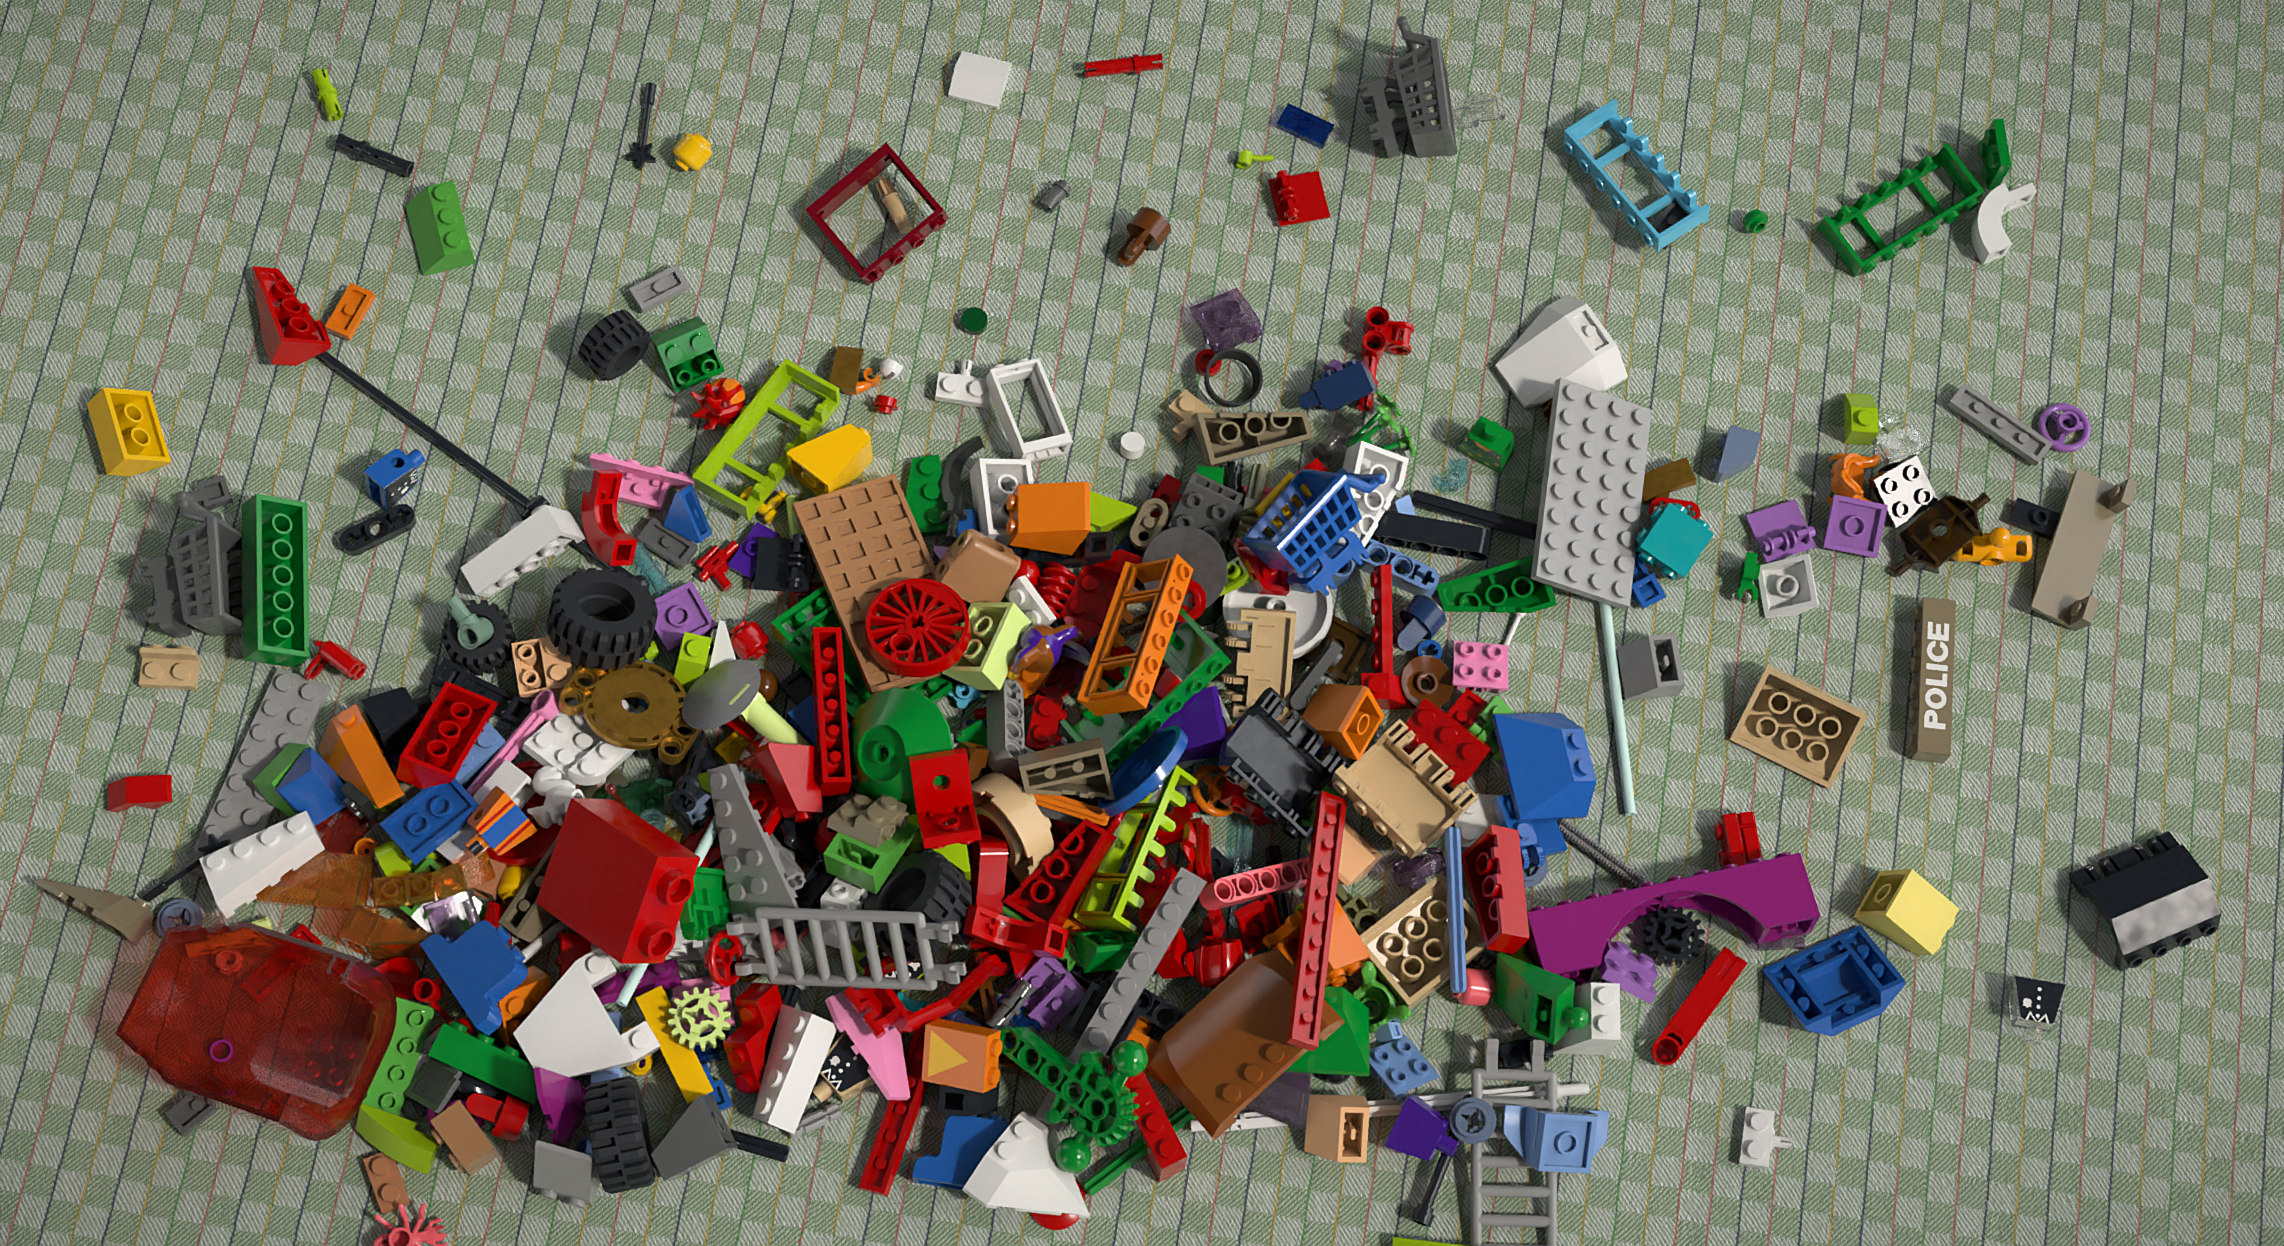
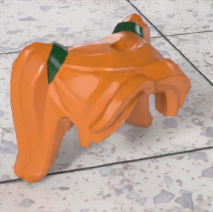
M1841 453L1831 456L1828 459L1832 475L1831 492L1827 500L1828 505L1831 507L1834 494L1870 501L1863 496V469L1876 467L1880 456L1874 454L1873 456L1866 457L1856 453Z

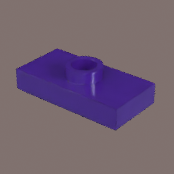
M756 522L728 564L730 570L751 582L756 572L759 537L781 538L780 534L759 522Z

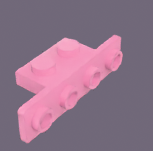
M591 453L589 457L591 467L594 469L618 470L623 473L618 501L663 511L670 487L680 490L692 484L693 488L695 487L692 476L685 472H677L676 474L656 465L647 467L632 459H625V461L615 459L607 453Z

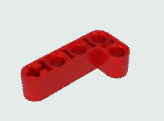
M981 834L982 840H976L971 844H967L968 857L972 861L971 905H978L1003 915L1008 846L1006 841L998 834ZM966 934V943L969 949H989L991 947L975 941L974 937Z

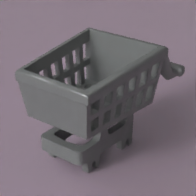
M1400 16L1397 19V24L1401 31L1402 39L1406 43V54L1393 60L1397 79L1382 77L1358 86L1359 91L1368 90L1360 94L1363 104H1372L1365 108V112H1377L1379 121L1368 126L1370 132L1377 131L1370 135L1373 145L1382 144L1374 149L1375 153H1387L1389 158L1399 156L1397 135L1410 131L1417 158L1454 156L1457 154V144L1448 74L1440 41L1437 38L1433 39L1430 36L1412 32L1406 17ZM1435 79V85L1425 88V82ZM1417 85L1418 91L1412 92L1410 87ZM1387 88L1398 89L1400 94L1393 91L1385 92ZM1436 92L1437 99L1427 101L1426 95ZM1419 97L1420 103L1415 104L1414 99ZM1392 102L1404 105L1403 107L1389 109V104ZM1438 105V112H1429V107ZM1422 110V115L1417 116L1416 111ZM1407 117V121L1399 123L1393 122L1396 119ZM1440 119V124L1432 126V120ZM1424 122L1425 127L1420 128L1419 123Z
M179 491L176 494V499L179 501L181 515L187 519L201 522V524L170 539L173 557L163 555L139 564V567L142 569L148 568L147 571L141 572V577H153L156 604L146 608V613H154V616L147 618V622L159 623L163 631L177 638L192 635L191 626L212 637L243 634V612L232 615L231 610L232 607L242 606V599L231 601L230 595L242 591V585L230 587V580L242 577V570L229 573V566L241 563L242 568V532L221 521L222 515L219 512L207 510L186 492ZM241 548V556L228 560V552Z

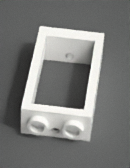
M1025 358L1015 364L1007 366L999 364L991 368L985 384L1015 459H1028L1031 462L1067 454L1073 440L1040 359L1030 360ZM1030 378L1053 436L1023 443L1000 385Z

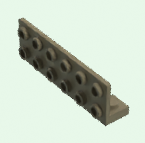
M2080 468L2075 470L2029 606L2030 609L2074 631L2092 623L2099 599L2091 596L2090 593L2116 515L2131 506L2138 485L2137 482L2127 479L2114 486Z

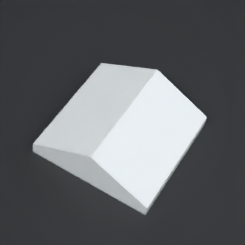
M962 51L954 68L948 97L999 109L1012 63Z
M1809 553L1760 565L1758 581L1765 618L1796 616L1819 606Z

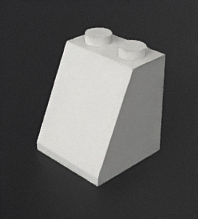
M1591 982L1574 988L1573 1007L1585 1009L1588 1013L1589 1021L1582 1029L1575 1030L1571 1028L1553 1045V1053L1610 1055L1620 1041V984Z

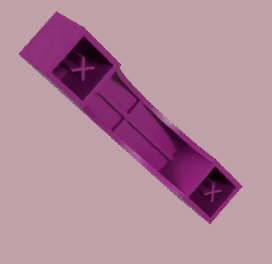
M1783 852L1776 855L1774 859L1764 860V858H1756L1742 866L1729 864L1723 866L1719 871L1701 870L1687 878L1674 876L1667 879L1664 883L1647 882L1641 884L1637 889L1619 888L1614 890L1612 894L1605 896L1592 894L1585 897L1582 901L1564 900L1559 902L1557 906L1546 908V906L1534 907L1530 912H1527L1530 939L1526 942V949L1534 966L1573 980L1576 986L1594 982L1608 939L1611 941L1622 929L1635 920L1655 913L1658 909L1665 911L1668 906H1671L1672 909H1678L1681 906L1683 909L1701 911L1720 917L1743 931L1756 946L1811 934L1821 915L1801 853L1791 855V852Z

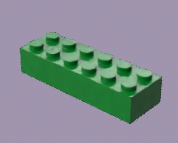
M255 494L242 504L243 660L295 668L310 657L307 502Z

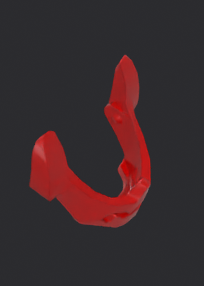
M1188 821L1185 824L1183 841L1180 843V846L1188 862L1185 869L1195 874L1196 854L1193 846L1196 845V834L1193 824ZM1155 834L1153 840L1161 845L1158 835ZM1149 853L1147 855L1155 861L1160 869L1173 867L1178 873L1181 868L1172 863L1165 854L1163 857H1154Z

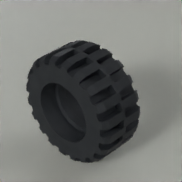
M588 568L585 572L579 570L572 573V576L568 575L562 579L555 587L547 618V633L555 648L558 647V651L564 657L569 656L571 661L576 664L580 662L586 664L585 667L592 669L594 667H601V670H609L611 667L616 669L624 668L626 664L630 666L648 652L658 616L657 604L645 585L641 586L636 578L627 577L626 573L618 571V573L612 572L608 568H603V570ZM590 616H602L614 622L601 621Z
M929 850L915 851L910 856L904 855L899 859L877 894L867 891L868 896L863 900L862 909L921 912L925 916L926 923L957 921L960 931L963 920H966L969 905L972 904V891L968 880L942 854ZM873 922L877 945L894 960L888 924ZM899 923L906 961L915 962V959L921 960L914 924ZM929 939L932 954L940 951V947L944 944H948L940 942L938 939Z
M625 1076L591 1083L585 1089V1108L593 1155L603 1190L614 1194L650 1186L656 1178L651 1162L654 1161L651 1156L653 1150L642 1095L636 1078Z

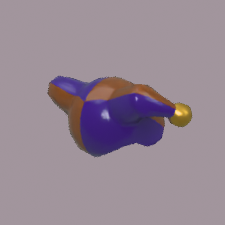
M1045 624L1030 626L1021 635L1019 652L1015 655L1013 669L1009 671L1008 678L1012 681L1018 680L1020 672L1025 668L1034 673L1051 671L1059 661L1064 643L1070 639L1080 641L1083 638V633L1073 624H1066L1056 628Z

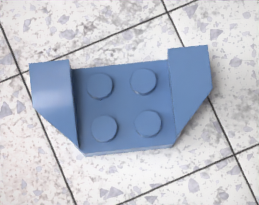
M1505 1105L1503 1135L1521 1157L1538 1171L1591 1174L1592 1159L1607 1140L1609 1111L1585 1110L1584 1114L1537 1111L1529 1106Z

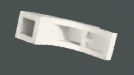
M2032 182L2024 186L2018 184L2010 190L2003 183L1993 189L1982 202L1971 227L1972 244L1982 265L2007 254L2012 243L2003 229L2001 216L2006 212L2031 202L2037 192Z

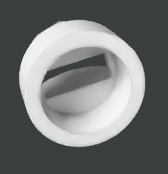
M884 357L880 365V373L886 379L897 378L903 369L902 365L888 357Z

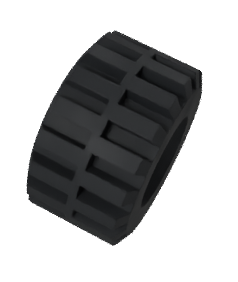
M616 311L592 327L579 347L578 356L599 379L611 381L625 374L638 363L649 347L651 335L628 311Z
M470 600V605L466 607L471 614L475 613L477 617H484L492 623L494 628L492 640L480 648H464L458 640V624L449 613L451 619H445L443 623L445 629H442L443 644L451 661L467 668L471 674L473 671L476 672L477 676H483V671H488L489 674L495 673L494 668L497 666L500 670L505 666L504 660H511V643H515L516 635L506 612L503 609L500 610L497 604L492 603L489 606L487 600H481L480 604H477L475 600Z

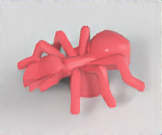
M424 1203L420 1206L418 1220L412 1232H410L409 1220L403 1204H399L398 1208L404 1227L396 1228L379 1214L375 1215V1219L390 1230L391 1233L379 1235L374 1240L373 1246H422L421 1244L424 1241L433 1246L448 1245L447 1243H435L444 1240L447 1236L446 1233H437L445 1229V1226H433L441 1222L442 1218L431 1220L423 1232H418L424 1221L426 1204Z

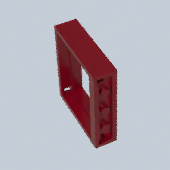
M887 142L805 209L868 286L872 282L876 283L883 278L885 271L891 266L900 264L909 251L919 248L925 242L927 236L933 231L937 232L942 229L949 219L943 208ZM893 163L933 210V213L864 269L824 220Z

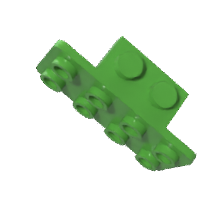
M386 993L378 995L372 1014L367 1013L365 1021L360 1020L355 1037L359 1038L356 1048L351 1047L347 1056L346 1064L349 1065L351 1073L343 1096V1100L347 1105L360 1108L362 1104L397 1116L400 1114L406 1097L403 1093L411 1083L434 1015V1010L431 1006Z

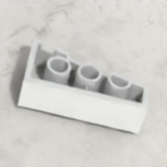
M541 505L531 512V516L526 520L512 525L510 531L503 537L493 539L488 544L489 547L484 551L470 556L467 559V563L460 569L475 594L489 598L519 580L518 573H527L541 566V559L552 555L558 556L565 551L564 545L572 540L579 543L586 538L570 512L548 505Z
M304 811L199 858L214 899L225 918L228 919L235 914L234 910L245 902L248 905L257 898V893L269 885L273 887L281 881V876L290 870L295 871L325 848L308 812Z
M781 1005L753 1118L795 1134L837 1031V1026L834 1023L814 1014L787 1005Z

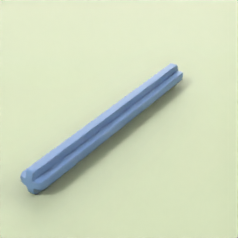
M1448 827L1445 829L1444 837L1450 988L1453 993H1464L1467 989L1461 836L1458 827Z

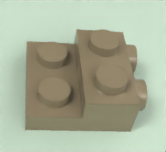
M856 793L829 817L827 827L878 848L886 840L889 841L899 828H903L909 818V813L906 812L908 805L890 796L882 795L876 801H873L867 796Z

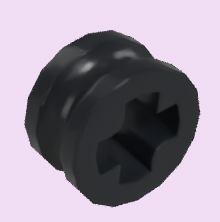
M1485 949L1471 963L1478 965L1479 969L1487 970L1495 963L1498 954L1494 955L1492 950Z

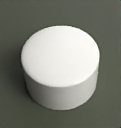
M1137 432L1124 434L1120 444L1121 454L1128 459H1137L1143 455L1145 447L1144 437Z

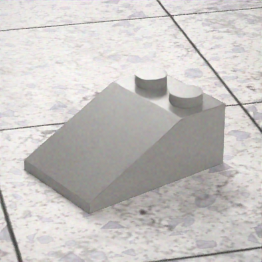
M537 1140L535 1144L533 1186L537 1191H540L539 1196L550 1200H556L557 1197L568 1199L567 1204L578 1208H584L585 1204L593 1206L601 1183L594 1156Z

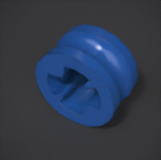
M1428 639L1420 643L1416 657L1425 656L1426 653H1422V651H1427L1428 648L1433 649V654L1436 653V655L1432 656L1440 660L1442 648L1438 642Z

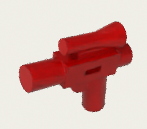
M731 540L723 549H719L717 545H714L703 557L694 562L701 570L697 574L698 578L705 583L709 578L713 577L723 591L729 590L732 584L725 576L729 569L727 562L740 546L734 540Z

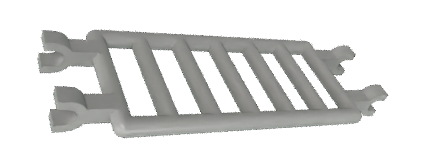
M758 907L754 912L755 917L735 914L733 916L734 922L726 924L728 935L759 933L764 957L755 958L754 955L744 954L742 956L743 963H736L734 965L736 975L767 974L771 984L932 991L937 988V980L946 981L950 984H959V975L965 976L967 973L965 962H955L949 965L934 964L929 939H938L940 942L951 943L952 934L959 932L957 921L926 923L925 916L921 912ZM767 919H782L793 974L778 973ZM794 920H808L819 975L804 974ZM820 921H834L845 976L830 974ZM846 921L861 922L871 977L857 976ZM873 922L888 924L898 978L883 977ZM899 923H913L915 926L924 979L909 977Z

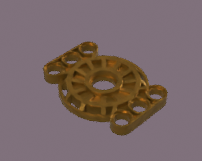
M639 660L630 666L626 664L624 668L615 670V667H611L609 670H601V667H594L592 669L585 667L586 664H580L560 693L558 706L561 712L566 715H577L583 712L589 727L599 737L613 745L634 750L657 747L659 758L669 765H675L684 758L701 732V729H695L685 722L682 715V705L686 692L681 683L670 672L658 665ZM581 678H587L591 680L593 684L590 686H582L578 683V680ZM669 682L677 689V691H678L677 693L675 692V690L673 689V687L669 684ZM574 697L579 703L577 705H568L564 699ZM628 697L640 698L649 707L643 713L634 714L624 709L622 700ZM679 727H687L692 733L690 735H682L677 729ZM674 746L679 750V753L671 755L664 748Z

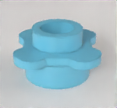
M960 682L953 686L951 693L948 695L954 698L958 708L965 709L974 700H979L981 693L978 689ZM962 691H966L967 694L962 695Z

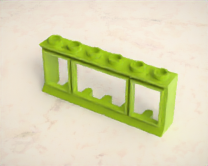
M785 359L780 366L777 365L772 370L770 379L766 384L761 385L757 389L755 398L749 405L746 404L741 409L739 418L735 423L730 424L726 428L720 442L710 448L705 461L695 467L692 473L694 489L701 491L741 514L749 522L789 471L786 453L792 448L813 440L840 406L839 388L792 361ZM791 381L824 399L822 404L819 403L816 406L815 413L809 421L775 403ZM771 411L799 427L800 430L792 443H788L785 446L784 453L777 462H773L770 465L766 476H763L735 460L732 456L765 414ZM724 466L731 468L756 483L752 494L746 501L712 482Z
M1176 765L1175 769L1164 780L1156 803H1148L1151 794H1149L1142 801L1126 810L1122 822L1112 833L1117 838L1082 893L1072 917L1091 930L1135 932L1136 926L1121 916L1126 903L1133 908H1141L1144 905L1143 898L1133 892L1132 889L1137 878L1142 882H1153L1155 878L1154 873L1143 866L1147 853L1154 857H1163L1165 854V848L1153 840L1159 827L1164 832H1173L1175 830V822L1164 815L1168 803L1175 807L1185 806L1186 798L1177 792L1175 787L1176 785H1196L1197 779ZM1143 814H1151L1127 872L1119 873ZM1113 884H1121L1110 912H1103L1102 910Z

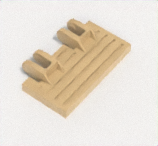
M1241 607L1240 620H1228L1225 622V627L1230 630L1251 631L1250 638L1234 636L1224 638L1226 646L1250 648V650H1237L1236 674L1226 673L1221 675L1223 683L1246 685V691L1222 690L1220 692L1221 699L1246 701V704L1233 703V717L1241 718L1245 711L1256 702L1262 692L1269 687H1272L1280 695V698L1282 697L1287 703L1276 720H1282L1289 712L1296 611Z

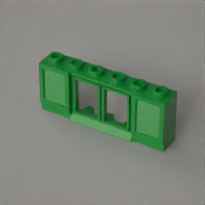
M1183 608L1180 609L1179 614L1186 622L1175 632L1172 631L1162 664L1166 662L1182 681L1161 701L1151 693L1149 703L1154 708L1131 728L1119 713L1095 716L1083 704L1079 706V710L1084 717L1074 727L1065 719L1060 721L1061 725L1076 742L1101 737L1109 775L1128 759L1153 732L1159 730L1172 714L1178 712L1187 700L1202 690L1232 662ZM1130 666L1120 668V673L1125 679L1114 689L1109 685V691L1124 688L1131 669Z

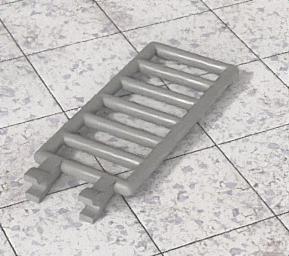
M1499 1039L1484 1040L1485 1068H1475L1471 1072V1097L1485 1100L1493 1109H1504L1505 1105L1529 1106L1535 1110L1557 1112V1073L1553 1070H1544L1545 1041H1530V1070L1498 1069ZM1483 1080L1546 1081V1099L1482 1097ZM1480 1109L1471 1116V1129L1474 1126H1482L1481 1121L1478 1120ZM1495 1127L1494 1133L1489 1137L1507 1139L1503 1135V1127ZM1482 1142L1471 1144L1470 1246H1557V1172L1546 1171L1545 1186L1482 1185V1167H1533L1521 1156L1482 1155ZM1482 1196L1545 1198V1216L1482 1214ZM1482 1226L1545 1227V1245L1483 1244Z

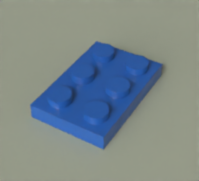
M454 778L453 782L424 788L381 822L380 825L412 863L416 865L468 824V818L479 805Z

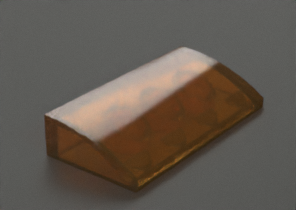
M320 852L295 871L290 870L281 876V881L273 887L269 885L257 893V898L253 902L365 913L374 857Z

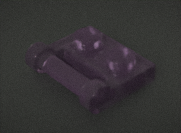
M471 887L423 906L433 935L438 934L444 938L449 936L455 941L465 933L455 906L459 902H462L471 927L481 921L472 899L474 893Z

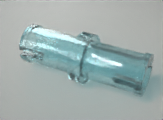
M638 542L634 561L641 569L639 573L648 579L658 596L663 595L672 588V584L661 571V565L658 560L652 558L643 542Z

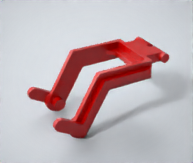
M1196 802L1186 803L1183 807L1173 806L1172 812H1168L1166 808L1164 815L1175 822L1176 828L1173 832H1164L1158 827L1156 835H1158L1161 845L1165 846L1182 842L1185 824L1190 821L1194 826L1196 834V869L1198 876L1207 881L1206 885L1214 882L1211 869V829L1208 824L1203 822L1202 817L1193 819V813L1199 812V806ZM1143 814L1144 823L1148 822L1151 814ZM1144 829L1137 830V838L1133 840V855ZM1146 856L1143 866L1148 868V856ZM1138 878L1134 884V890L1136 894L1142 897L1145 882ZM1207 909L1209 917L1203 918L1205 932L1213 931L1215 938L1222 937L1226 928L1222 909Z
M983 952L975 960L979 966L947 997L916 1012L907 1010L892 989L861 988L855 991L853 987H849L843 994L858 1014L866 1011L862 1020L876 1039L886 1033L884 1029L891 1025H894L900 1034L905 1031L912 1032L925 1026L927 1023L954 1012L990 976L1005 975L1013 966L1010 962H1001V959L996 954L990 956L988 952ZM886 956L880 959L883 977L896 970L895 961L891 957ZM869 965L864 969L863 976L871 977Z

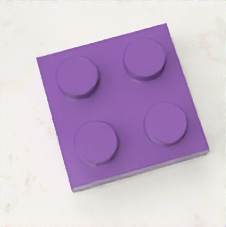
M1834 494L1822 548L1877 558L1888 505Z
M692 581L655 599L658 616L654 630L668 655L680 649L684 632L706 636L712 633L713 629H717L716 623Z

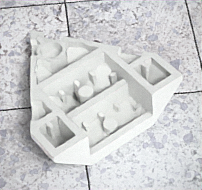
M1030 1108L1018 1114L985 1154L962 1191L985 1208L997 1209L998 1206L1015 1208V1211L1060 1216L1062 1213L1076 1214L1079 1218H1090L1073 1173L1061 1170L1056 1164L1054 1153L1060 1142L1054 1128L1036 1118V1112Z

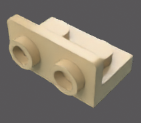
M157 644L140 647L139 654L142 657L139 685L141 688L197 690L201 658L196 650L189 646H177L176 649H171Z

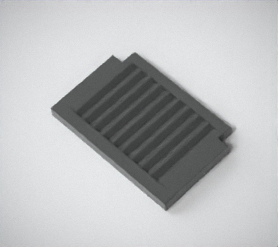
M430 1057L428 1062H423L403 1094L440 1114L460 1084L459 1078L462 1072Z

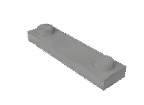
M1965 382L1947 405L2035 467L2053 445L2052 442Z

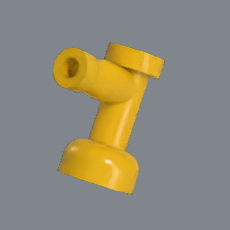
M749 486L739 498L746 501L753 492V486ZM780 490L776 496L771 498L766 504L763 503L757 512L764 517V522L767 524L772 523L778 516L779 512L775 509L786 500L787 494L784 491Z

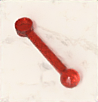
M608 783L605 786L606 793L611 794L618 803L629 809L616 792V786L613 783Z

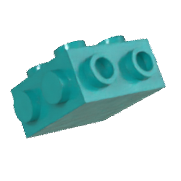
M1676 502L1673 504L1667 503L1663 507L1659 505L1650 517L1653 522L1648 529L1644 527L1635 539L1638 542L1635 549L1640 553L1638 557L1647 564H1656L1662 569L1660 572L1671 580H1675V578L1680 580L1686 577L1714 535L1709 530L1710 526L1705 521L1699 518L1693 519L1686 514L1688 512L1687 509Z

